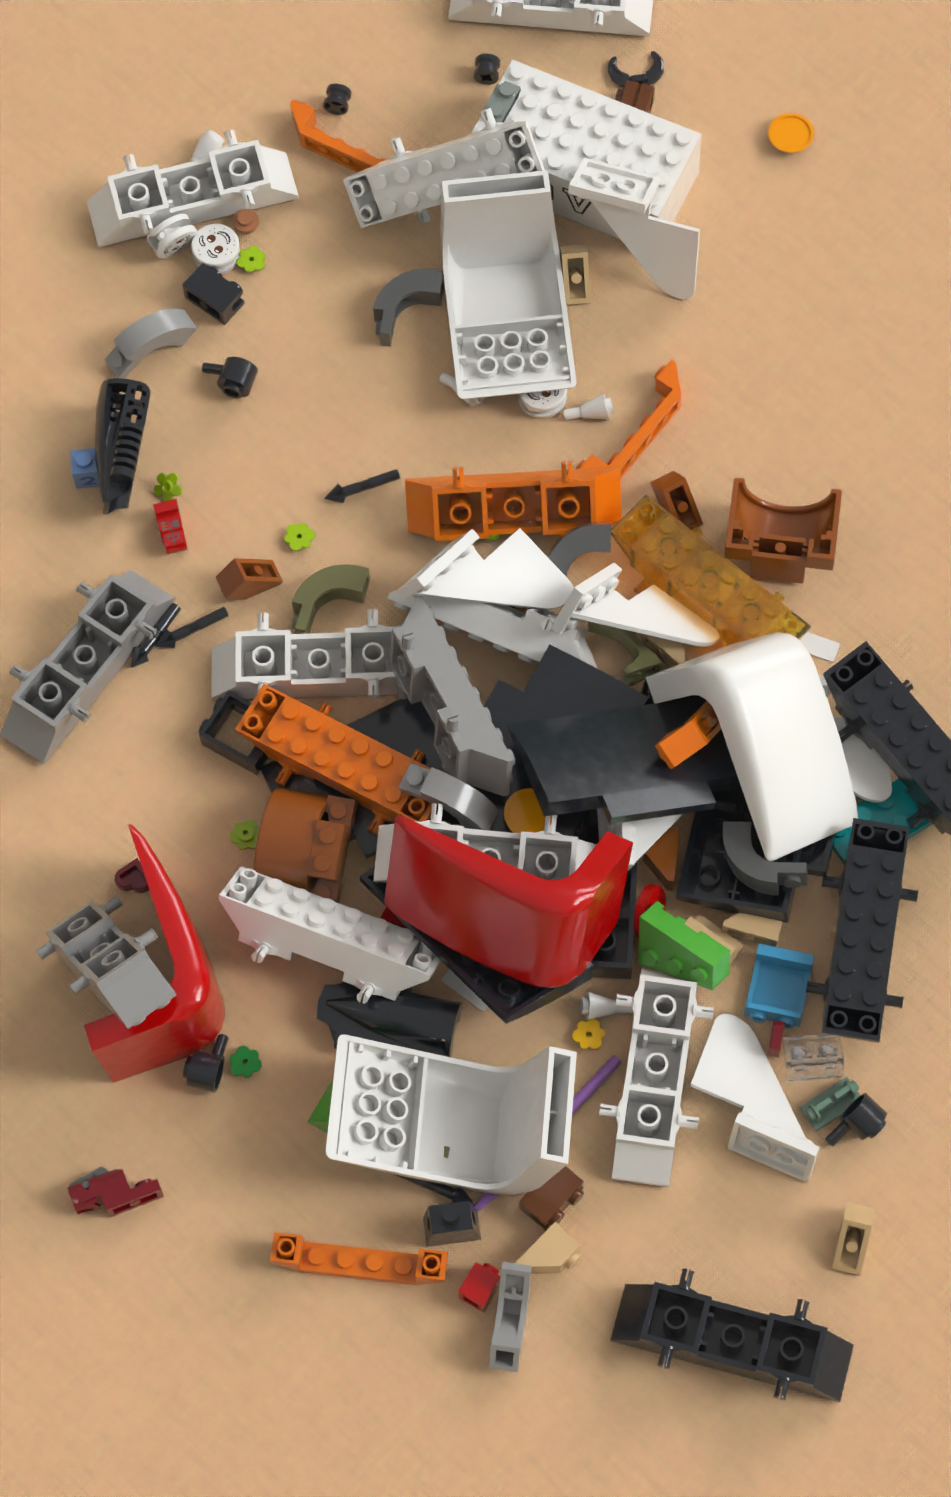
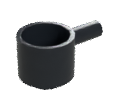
M234 356L226 358L224 365L206 362L202 365L203 373L220 375L217 381L218 387L224 394L232 398L249 396L258 373V369L253 363Z
M224 1034L218 1035L212 1053L195 1050L192 1056L189 1055L187 1057L183 1070V1078H187V1086L211 1092L217 1091L223 1074L225 1061L223 1054L229 1039L228 1036Z
M863 1093L848 1106L840 1118L842 1122L825 1139L831 1146H834L849 1130L861 1140L867 1137L872 1139L886 1125L884 1119L887 1116V1112L867 1093Z

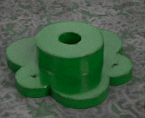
M247 1046L238 1047L236 1054H232L229 1058L232 1063V1074L235 1076L243 1074L245 1078H249L253 1072L259 1071L262 1063L258 1059V1051L250 1050Z

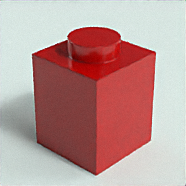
M475 1262L458 1291L459 1299L484 1313L500 1287L499 1271L488 1263H484L482 1266Z

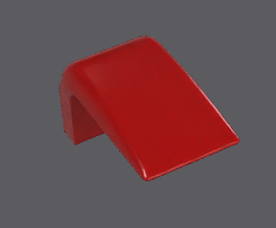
M397 816L394 823L384 903L395 915L448 948L526 984L536 987L555 988L568 984L584 972L618 923L633 842L607 831L574 873L560 880H547L534 876L406 817Z
M128 824L174 963L175 974L170 986L175 991L176 996L165 1007L156 1009L147 1015L142 1023L131 1026L128 1029L114 1014L84 1025L91 1050L113 1083L193 1055L195 1050H201L213 1042L221 1031L225 1018L224 1000L198 930L145 837L131 824Z

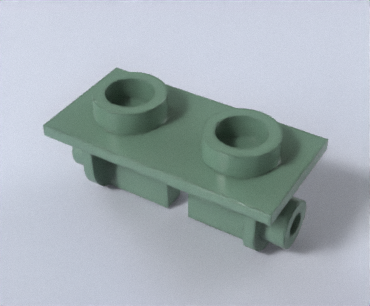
M845 1077L801 1106L800 1109L817 1131L842 1115L848 1106L860 1096L857 1091L859 1086L854 1080L850 1081Z

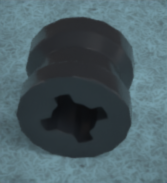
M488 53L478 55L475 58V66L477 67L474 71L475 81L484 85L496 83L499 80V72L497 70L500 67V59Z
M342 84L328 85L326 90L327 98L324 99L323 108L335 115L346 114L349 107L347 101L351 99L352 91Z

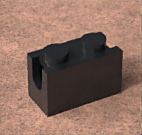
M203 263L182 284L186 299L224 325L245 304L244 300L240 298L243 294V289L239 284L234 281L229 282L216 268H209Z

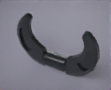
M651 51V57L654 61L653 66L646 71V74L631 75L629 77V74L618 69L616 65L617 57L614 56L609 61L608 74L611 80L621 87L624 86L626 80L651 85L656 83L663 75L664 62L658 53Z

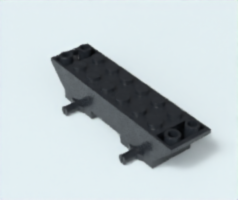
M865 641L823 673L836 702L835 709L844 718L846 724L838 732L841 743L853 734L860 738L870 750L872 748L875 749L908 788L906 793L915 802L918 810L906 819L908 825L911 823V828L914 829L926 819L942 835L945 832L951 835V740L909 692L914 689L912 684L909 685L910 681L905 680L902 683L868 642Z
M853 818L844 871L840 878L827 876L822 879L821 887L838 889L840 898L829 975L824 984L807 981L806 993L823 995L822 1034L879 1043L885 1005L902 1009L904 996L887 994V984L899 901L902 899L917 902L918 890L902 888L909 827Z
M686 1268L682 1269L679 1285H666L654 1282V1284H625L610 1341L660 1354L657 1366L661 1368L666 1357L664 1369H669L671 1359L675 1358L776 1385L773 1395L776 1399L779 1398L780 1390L783 1388L780 1400H786L787 1391L791 1389L840 1403L854 1345L827 1331V1327L813 1324L805 1319L810 1302L805 1300L803 1310L800 1311L803 1299H797L794 1316H782L771 1312L767 1315L712 1300L711 1296L699 1294L691 1289L694 1271L689 1269L687 1280H685Z

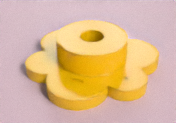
M590 1019L587 1023L580 1021L577 1024L578 1029L572 1033L573 1040L580 1043V1048L583 1050L589 1047L594 1050L599 1049L602 1046V1038L605 1036V1031L600 1028L599 1021L596 1019Z

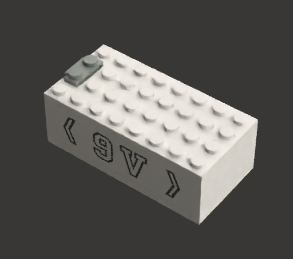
M513 59L483 110L491 108L495 122L506 123L515 119L528 122L545 170H548L553 213L617 239L620 238L589 199H581L575 195L568 194L569 184L584 158L660 177L659 186L652 198L650 216L671 222L675 220L699 174L700 133ZM482 115L472 133L486 127Z

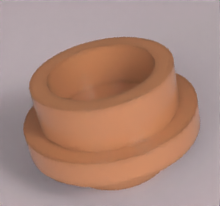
M250 209L239 210L233 217L234 228L242 234L254 232L259 224L258 215Z

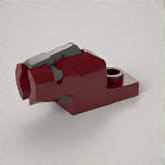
M104 1167L97 1168L67 1187L77 1215L101 1209L100 1206L104 1204L111 1218L164 1197L158 1179H144L136 1183L134 1188L130 1189L123 1169L108 1171Z

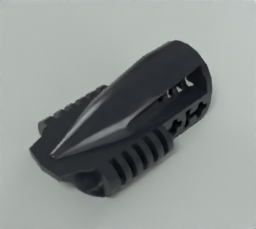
M114 378L103 381L100 386L96 405L95 462L102 502L104 503L102 514L105 515L116 509L129 507L151 395L149 387L140 381ZM136 391L141 392L140 400L135 399ZM132 415L137 416L135 423L130 422Z
M343 981L340 984L324 986L318 1000L317 1019L329 1026L334 1041V1049H337V1040L340 1035H350L451 1057L457 1022L460 1021L463 1010L462 1002H453L411 993L412 987L401 991L395 1001L372 994L368 1002L363 1004L362 1001L359 1002L357 1000V994L361 990L352 984Z

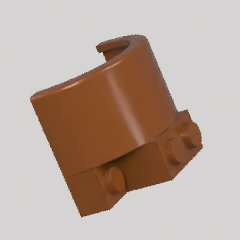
M734 478L724 558L751 561L750 578L803 584L805 568L833 571L842 490L831 488V492L825 499L811 505L783 506L767 502L755 496L747 488L745 478Z
M276 788L271 793L262 816L253 870L339 903L351 829L354 828L359 802L354 799L332 795L323 796ZM324 812L328 813L329 821L321 820ZM310 877L318 878L313 888H310Z

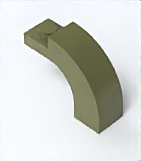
M349 564L334 565L321 569L308 577L297 589L292 600L293 612L295 613L292 629H295L296 634H310L317 611L327 602L336 599H346L364 603L370 582L369 568Z

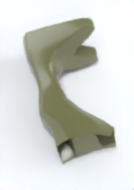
M588 621L587 627L589 629L587 632L604 635L618 641L633 657V661L624 669L626 674L620 680L621 682L631 687L646 679L648 674H655L661 670L663 663L652 650L643 644L635 632Z

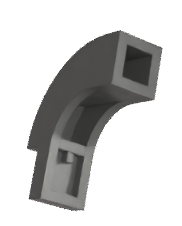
M417 269L408 271L395 277L383 287L373 307L374 321L377 322L376 335H380L381 346L391 347L396 319L404 309L416 304L441 305L444 288L443 270Z
M593 522L572 528L555 542L547 557L567 577V571L571 563L578 556L588 552H611V524L609 522Z
M723 821V842L726 859L731 871L743 884L757 892L778 896L779 885H784L788 888L808 886L807 863L771 862L765 860L753 849L752 822Z

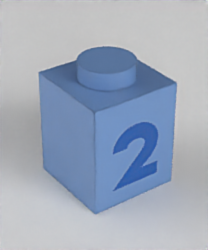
M95 448L70 451L72 476L76 488L100 486L95 462Z

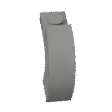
M172 308L151 313L121 332L113 340L116 347L104 360L117 378L125 379L150 352L168 345L182 347L197 330V327L184 309Z
M410 763L398 787L403 793L430 803H437V806L438 804H443V809L453 815L461 826L468 829L490 830L499 812L496 806L482 793L463 781L433 767L429 770Z
M502 1262L497 1313L490 1347L488 1369L518 1373L530 1295L531 1265Z

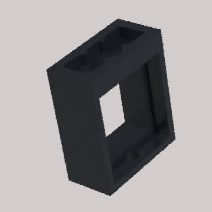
M228 690L224 698L220 697L215 703L214 712L209 720L205 719L199 728L201 744L258 775L260 767L264 766L268 760L267 755L262 750L254 746L247 757L214 738L232 710L244 715L251 705V702Z

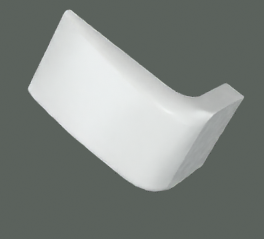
M548 170L442 181L441 250L458 397L465 400L574 388L577 381Z
M771 633L727 645L646 677L654 704L690 695H699L712 705L718 717L764 855L768 861H774L852 826L853 818L858 819L857 803L841 739L816 666L809 651L799 639L788 633Z
M340 1035L337 1040L326 1155L330 1159L485 1193L514 1195L538 1189L568 1164L577 1052L549 1046L518 1066L495 1067L350 1035ZM444 1146L450 1147L448 1158L444 1157Z

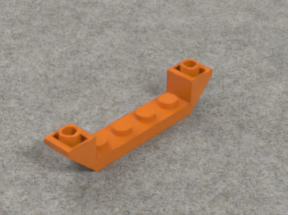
M293 99L290 102L292 119L302 147L356 172L363 171L386 160L376 158L362 148H354L344 140L332 138L322 130L314 128L316 125L315 109L305 102L300 103Z
M671 359L666 366L662 365L657 370L654 376L656 379L655 391L663 396L658 401L656 410L652 415L647 414L644 417L636 434L632 433L628 436L621 452L614 453L608 464L591 454L586 461L582 460L576 469L620 467V479L624 476L681 407V390L677 366L674 360Z
M706 701L683 726L666 734L655 745L659 756L670 769L676 767L707 745L721 730L718 717L712 705Z
M274 1232L270 1262L302 1273L417 1286L445 1282L448 1252L419 1249L418 1254L324 1244L304 1241L303 1235Z

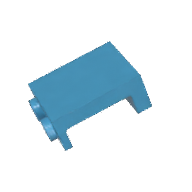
M759 943L744 1016H749L750 1020L761 1023L766 1022V1020L785 1022L784 1028L800 1027L807 994V981L810 980L814 955Z

